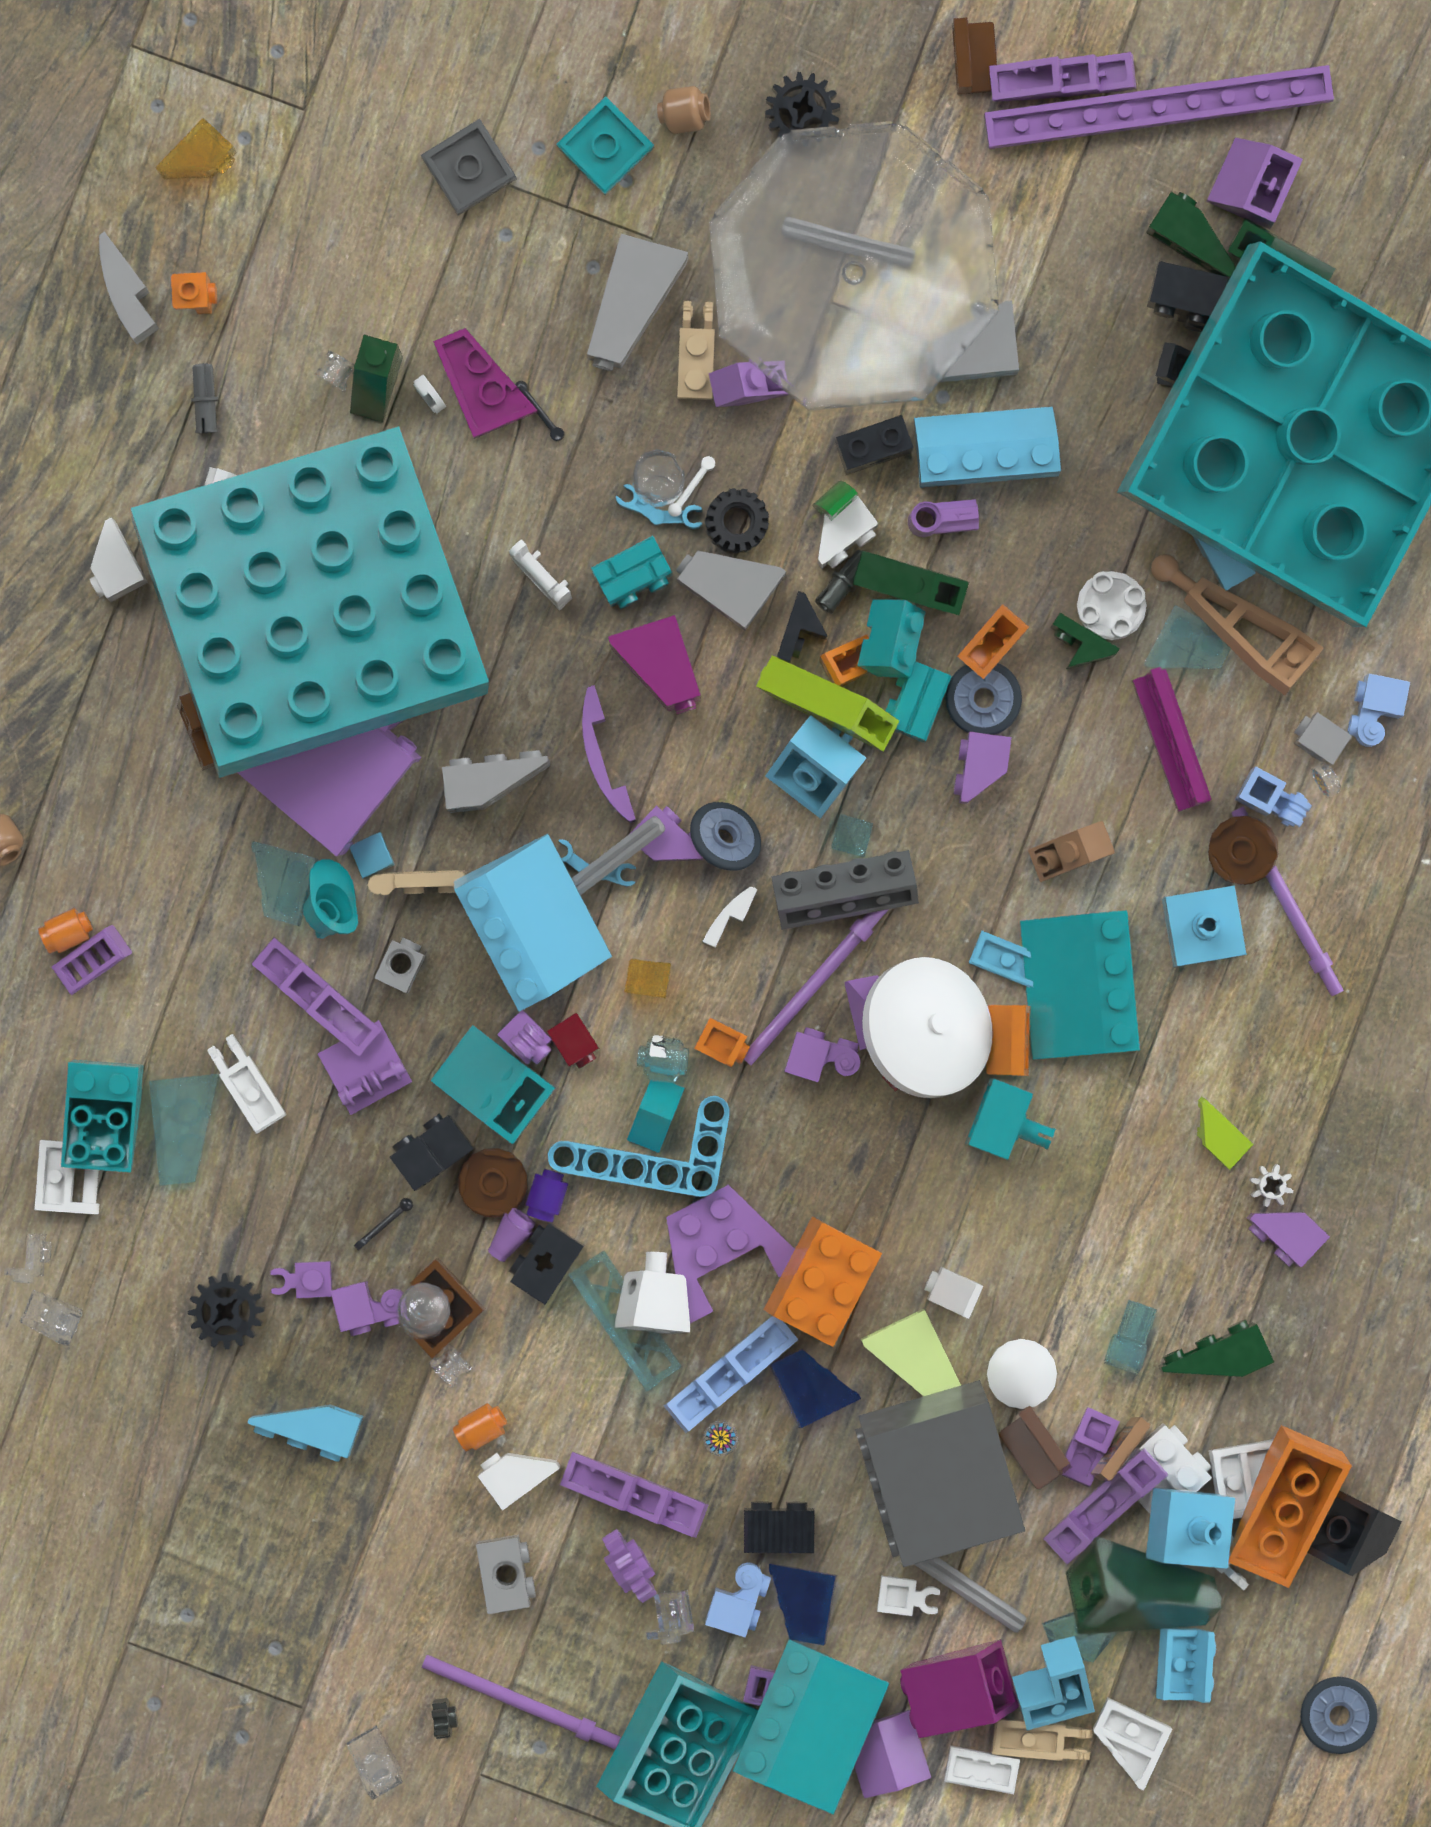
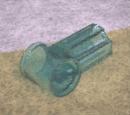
M1131 1300L1127 1301L1117 1333L1113 1334L1109 1343L1104 1364L1136 1375L1139 1374L1148 1346L1146 1341L1157 1309Z

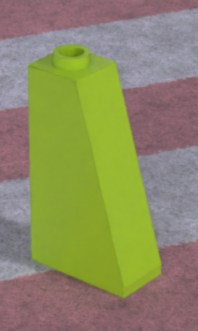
M773 655L762 669L760 679L756 684V687L771 697L809 716L812 715L817 720L884 752L899 723L898 719L868 698Z

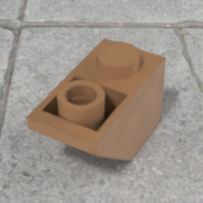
M1100 821L1031 848L1028 852L1040 882L1112 855L1115 853L1104 822Z

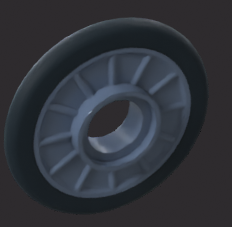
M998 663L984 679L969 666L964 665L950 679L946 689V707L953 722L967 733L975 732L996 735L1006 730L1016 720L1021 709L1022 692L1014 674L1002 664ZM986 688L992 692L994 701L990 707L981 708L975 704L974 694L977 690Z
M711 802L699 808L691 820L690 835L693 845L701 857L711 865L723 870L737 871L752 865L759 856L761 836L758 827L753 819L739 807L726 802ZM718 830L728 831L732 835L733 843L723 841L718 834Z
M1331 1677L1318 1682L1309 1690L1303 1700L1300 1717L1306 1736L1316 1747L1332 1754H1346L1358 1750L1369 1741L1377 1725L1378 1713L1375 1700L1365 1686L1351 1678ZM1336 1706H1344L1349 1712L1348 1720L1342 1725L1333 1724L1329 1718L1330 1711Z

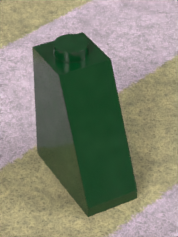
M363 335L353 371L350 414L384 423L403 359L398 344Z

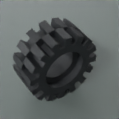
M733 488L727 492L723 491L711 502L706 512L705 525L707 527V535L711 537V542L715 546L718 545L725 552L739 553L747 552L761 542L768 530L769 513L765 509L766 505L763 500L760 501L757 498V494L754 492L749 493L747 489L736 490V488ZM732 508H741L750 517V527L742 534H733L724 526V515Z

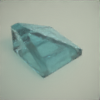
M840 814L831 849L865 857L873 823Z

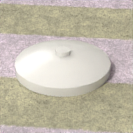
M921 957L910 959L886 970L875 981L867 995L862 1020L865 1044L877 1069L898 1089L922 1098L947 1096L970 1085L985 1067L991 1051L993 1035L990 1012L979 988L968 975L956 966L935 958Z

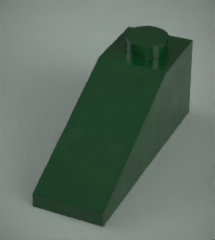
M1171 192L1146 233L1209 273L1228 277V284L1236 267L1202 211L1195 207L1197 202L1182 192H1179L1178 195Z

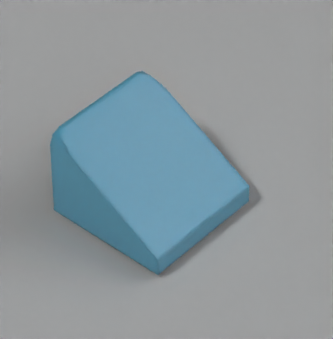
M381 832L369 836L350 847L362 878L395 865Z

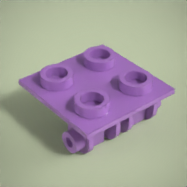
M379 1020L374 1024L382 1031L359 1057L341 1041L318 1053L338 1091L343 1105L347 1107L350 1115L412 1082Z

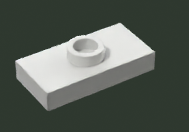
M950 1745L944 1782L1014 1795L1020 1758L994 1755L989 1752Z

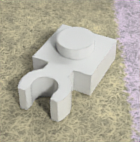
M881 1575L877 1612L912 1616L913 1606L920 1607L927 1614L938 1613V1608L927 1606L925 1598L929 1594L940 1595V1589L928 1586L919 1591L916 1590L917 1581L914 1579Z

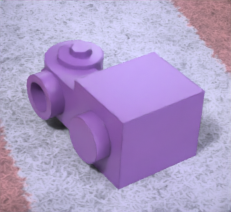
M521 1010L497 1034L526 1064H529L531 1061L539 1064L552 1051L548 1046L552 1039L524 1010Z
M806 1027L804 1034L796 1032L784 1072L818 1082L823 1066L828 1062H835L834 1066L839 1074L843 1076L853 1075L860 1067V1058L857 1054L859 1044L839 1038L838 1043L835 1044L824 1040L826 1033Z
M367 1281L330 1291L341 1332L349 1330L350 1335L354 1336L371 1331L370 1324L383 1321L385 1327L405 1322L404 1311L407 1308L408 1301L405 1293L399 1289L386 1291L382 1295L381 1302H376L371 1298Z

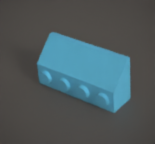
M1053 407L914 418L920 488L1057 477L1061 472L1059 441Z

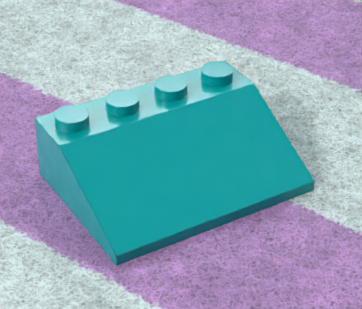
M1127 910L1021 920L1022 947L1031 952V958L1023 955L1025 978L1033 981V987L1030 986L1029 988L1026 986L1027 1006H1030L1032 1060L1140 1050Z
M789 1639L733 1772L834 1815L890 1683Z
M661 1661L596 1787L613 1802L671 1827H702L743 1748L758 1709L687 1672Z

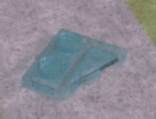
M1175 605L1143 666L1147 668L1161 666V668L1220 669L1231 648L1201 618Z
M252 841L251 848L252 852L255 853L258 873L256 875L258 886L262 891L261 902L264 917L301 926L303 905L310 893L309 873L314 863L318 862L319 859Z

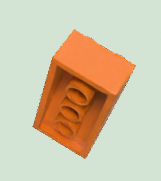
M1281 1425L1264 1458L1232 1541L1228 1563L1289 1588L1352 1467L1343 1451Z

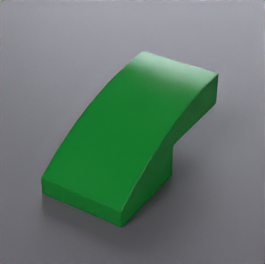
M840 480L813 503L812 506L821 515L825 514L832 521L857 499L858 493L849 484Z

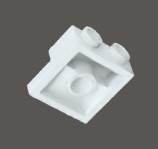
M1162 1423L1136 1446L1125 1461L1126 1463L1145 1448L1168 1473V1476L1154 1488L1197 1492L1212 1478L1207 1473L1211 1465L1198 1451L1193 1456L1184 1447V1444L1188 1442L1187 1438L1175 1425L1168 1429ZM1153 1489L1138 1500L1149 1514L1151 1513Z

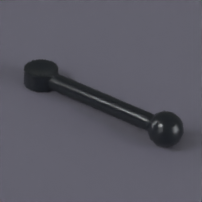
M524 381L516 382L517 388L538 410V416L550 430V437L554 441L562 440L565 435L563 429L556 427L528 392L527 383Z
M403 1198L399 1203V1207L360 1239L354 1247L359 1251L402 1212L410 1211L413 1208L412 1200L410 1198Z

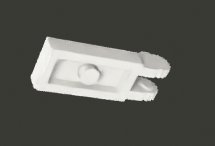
M231 1034L226 1037L227 1045L240 1062L228 1068L219 1049L212 1046L207 1051L221 1072L219 1076L253 1130L258 1134L287 1114L251 1057H247L235 1036Z

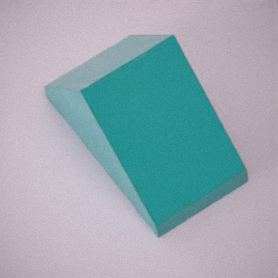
M652 1075L627 1140L659 1153L685 1088Z

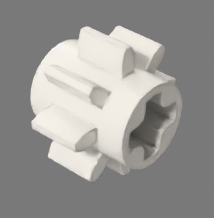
M1278 1164L1273 1166L1272 1172H1267L1265 1167L1259 1166V1171L1262 1175L1258 1179H1249L1250 1182L1256 1184L1257 1188L1251 1196H1263V1206L1265 1207L1269 1206L1271 1199H1275L1279 1205H1283L1284 1201L1281 1196L1285 1192L1293 1193L1291 1188L1286 1187V1181L1292 1175L1284 1174L1281 1176L1278 1174L1280 1170ZM1267 1177L1279 1180V1184L1275 1187L1277 1193L1273 1194L1270 1191H1264L1263 1187L1267 1185Z

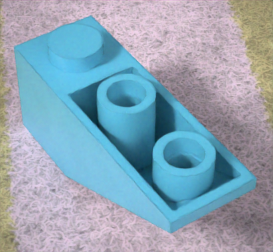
M324 1405L256 1415L249 1418L248 1424L255 1426L253 1432L269 1438H273L275 1433L288 1438L287 1444L306 1450L307 1446L310 1445L321 1449V1456L339 1462L341 1457L348 1458L350 1456L364 1416L333 1405Z

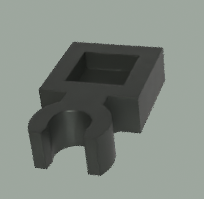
M448 1698L434 1699L432 1703L433 1710L431 1711L434 1722V1737L436 1739L450 1738L452 1728L458 1727L456 1707H449Z

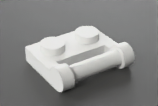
M40 1140L35 1210L99 1214L100 1204L96 1203L99 1170L85 1169L82 1202H72L75 1168L61 1167L63 1141Z

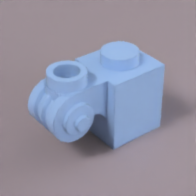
M1374 674L1364 676V681L1358 680L1354 701L1359 702L1358 715H1351L1347 733L1354 736L1362 746L1372 747L1379 744L1385 736V729L1381 723L1377 722V719L1382 715L1397 719L1404 716L1410 682Z
M1256 766L1250 770L1235 798L1236 801L1264 816L1270 813L1277 815L1282 820L1281 823L1287 827L1289 825L1301 827L1303 818L1306 817V812L1312 807L1303 794L1297 792L1296 795L1292 793L1289 795L1283 791L1286 782Z
M750 1562L741 1564L736 1570L735 1579L739 1587H741L738 1592L732 1593L715 1588L705 1625L745 1638L748 1629L755 1631L761 1612L755 1609L758 1596H766L771 1577L762 1574L761 1569L756 1564Z

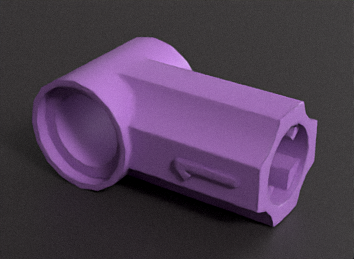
M976 499L940 503L921 502L911 511L908 517V527L914 535L924 538L932 534L976 531L979 529ZM921 511L930 513L934 520L933 526L928 528L920 526L917 523L916 514Z

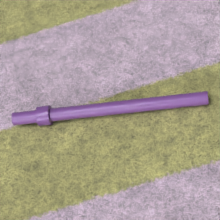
M1244 806L1231 813L1233 817L1248 815ZM1275 865L1266 878L1311 959L1309 964L1315 974L1319 973L1332 997L1344 991L1331 968L1333 962L1328 953H1323Z
M888 910L867 913L861 920L858 918L849 928L851 932L750 1045L744 1058L749 1065H752L855 947L861 941L865 942L872 935L873 931L871 929Z
M426 1655L421 1667L577 1733L575 1737L586 1742L591 1739L615 1750L621 1738L595 1726L596 1722L584 1717L582 1720L430 1655Z

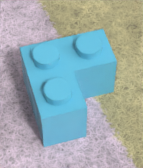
M1075 1636L1041 1645L1046 1668L1028 1671L1012 1677L1027 1731L1095 1712L1085 1667Z

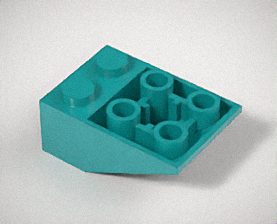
M474 1025L471 1026L430 1080L511 1144H515L556 1089V1087Z
M72 1060L68 1062L61 1167L132 1172L144 1065Z

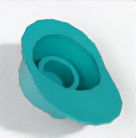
M321 859L314 863L309 873L310 895L303 905V915L306 922L315 930V935L319 939H324L336 933L350 934L358 926L353 880L340 863L331 859Z

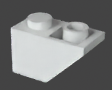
M859 497L832 521L824 515L818 556V565L821 569L827 564L834 568L848 557V554L845 552L856 543L859 547H862L876 536L873 530L878 527V522Z

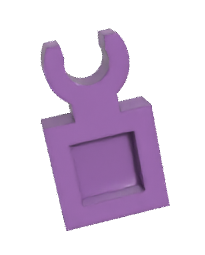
M331 1261L295 1263V1273H290L284 1268L271 1270V1275H282L285 1279V1284L282 1288L271 1289L273 1294L282 1295L291 1288H296V1298L332 1297L330 1292L332 1290Z

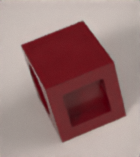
M578 1013L573 1014L547 1031L569 1067L576 1064L580 1069L597 1058L593 1052L600 1048Z

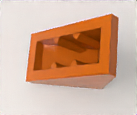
M1002 604L957 657L984 679L1016 644L1029 626Z
M868 635L857 638L820 656L819 661L832 683L844 687L870 673L857 666L863 639H869Z

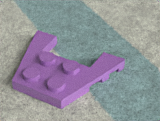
M729 1185L666 1217L675 1274L684 1275L686 1278L690 1323L713 1312L697 1278L760 1245L763 1246L778 1277H780L795 1250Z

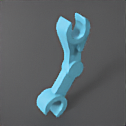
M625 484L624 488L634 494L631 502H624L616 496V501L621 507L641 513L653 525L685 524L689 529H698L702 526V522L691 523L687 519V515L691 511L702 512V508L697 505H690L679 516L673 517L668 511L656 509L647 503L638 490L630 484Z
M558 840L568 848V854L561 858L563 863H568L578 872L589 865L573 853L572 845L568 841ZM629 863L621 864L601 880H607L626 887L632 886L636 882L623 881L620 874L626 868L636 870V867Z

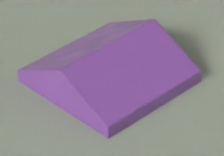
M910 1710L874 1720L855 1764V1770L864 1798L899 1791L931 1778L916 1729L912 1727L910 1722Z

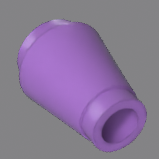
M512 1208L510 1213L504 1214L488 1252L496 1259L505 1262L533 1234L532 1229L535 1226V1222L522 1211Z

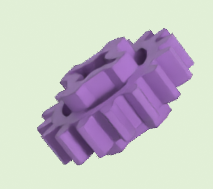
M617 1529L603 1537L602 1540L610 1554L604 1557V1561L624 1592L627 1593L632 1590L642 1603L655 1596L657 1592L649 1578L655 1575V1572L635 1540L632 1539L627 1543Z

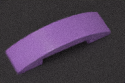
M594 685L587 688L583 706L582 726L587 758L593 775L606 799L629 823L635 822L636 819L626 786L613 790L611 788L592 725L605 722Z
M1145 1448L1142 1449L1120 1468L1112 1481H1104L1043 1539L1066 1564H1069L1135 1502L1143 1498L1167 1477L1168 1473Z

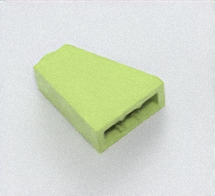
M924 1309L861 1338L865 1348L923 1396L961 1386Z

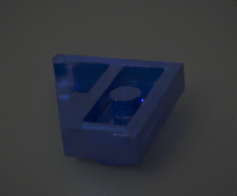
M803 1349L769 1365L799 1428H803L861 1399L855 1390L850 1389L841 1382L836 1375L827 1368L822 1367Z
M770 1563L769 1573L772 1575L778 1594L777 1599L785 1617V1626L789 1639L826 1645L837 1575Z

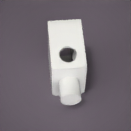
M646 1252L645 1271L626 1273L616 1315L615 1328L666 1334L690 1332L686 1278L684 1275L666 1273L667 1253Z

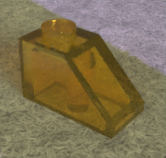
M202 118L155 169L163 179L213 178L218 172L224 174L235 162L233 156L237 152L227 139Z

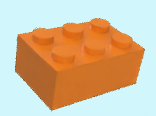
M812 1216L763 1310L775 1318L834 1347L882 1253Z

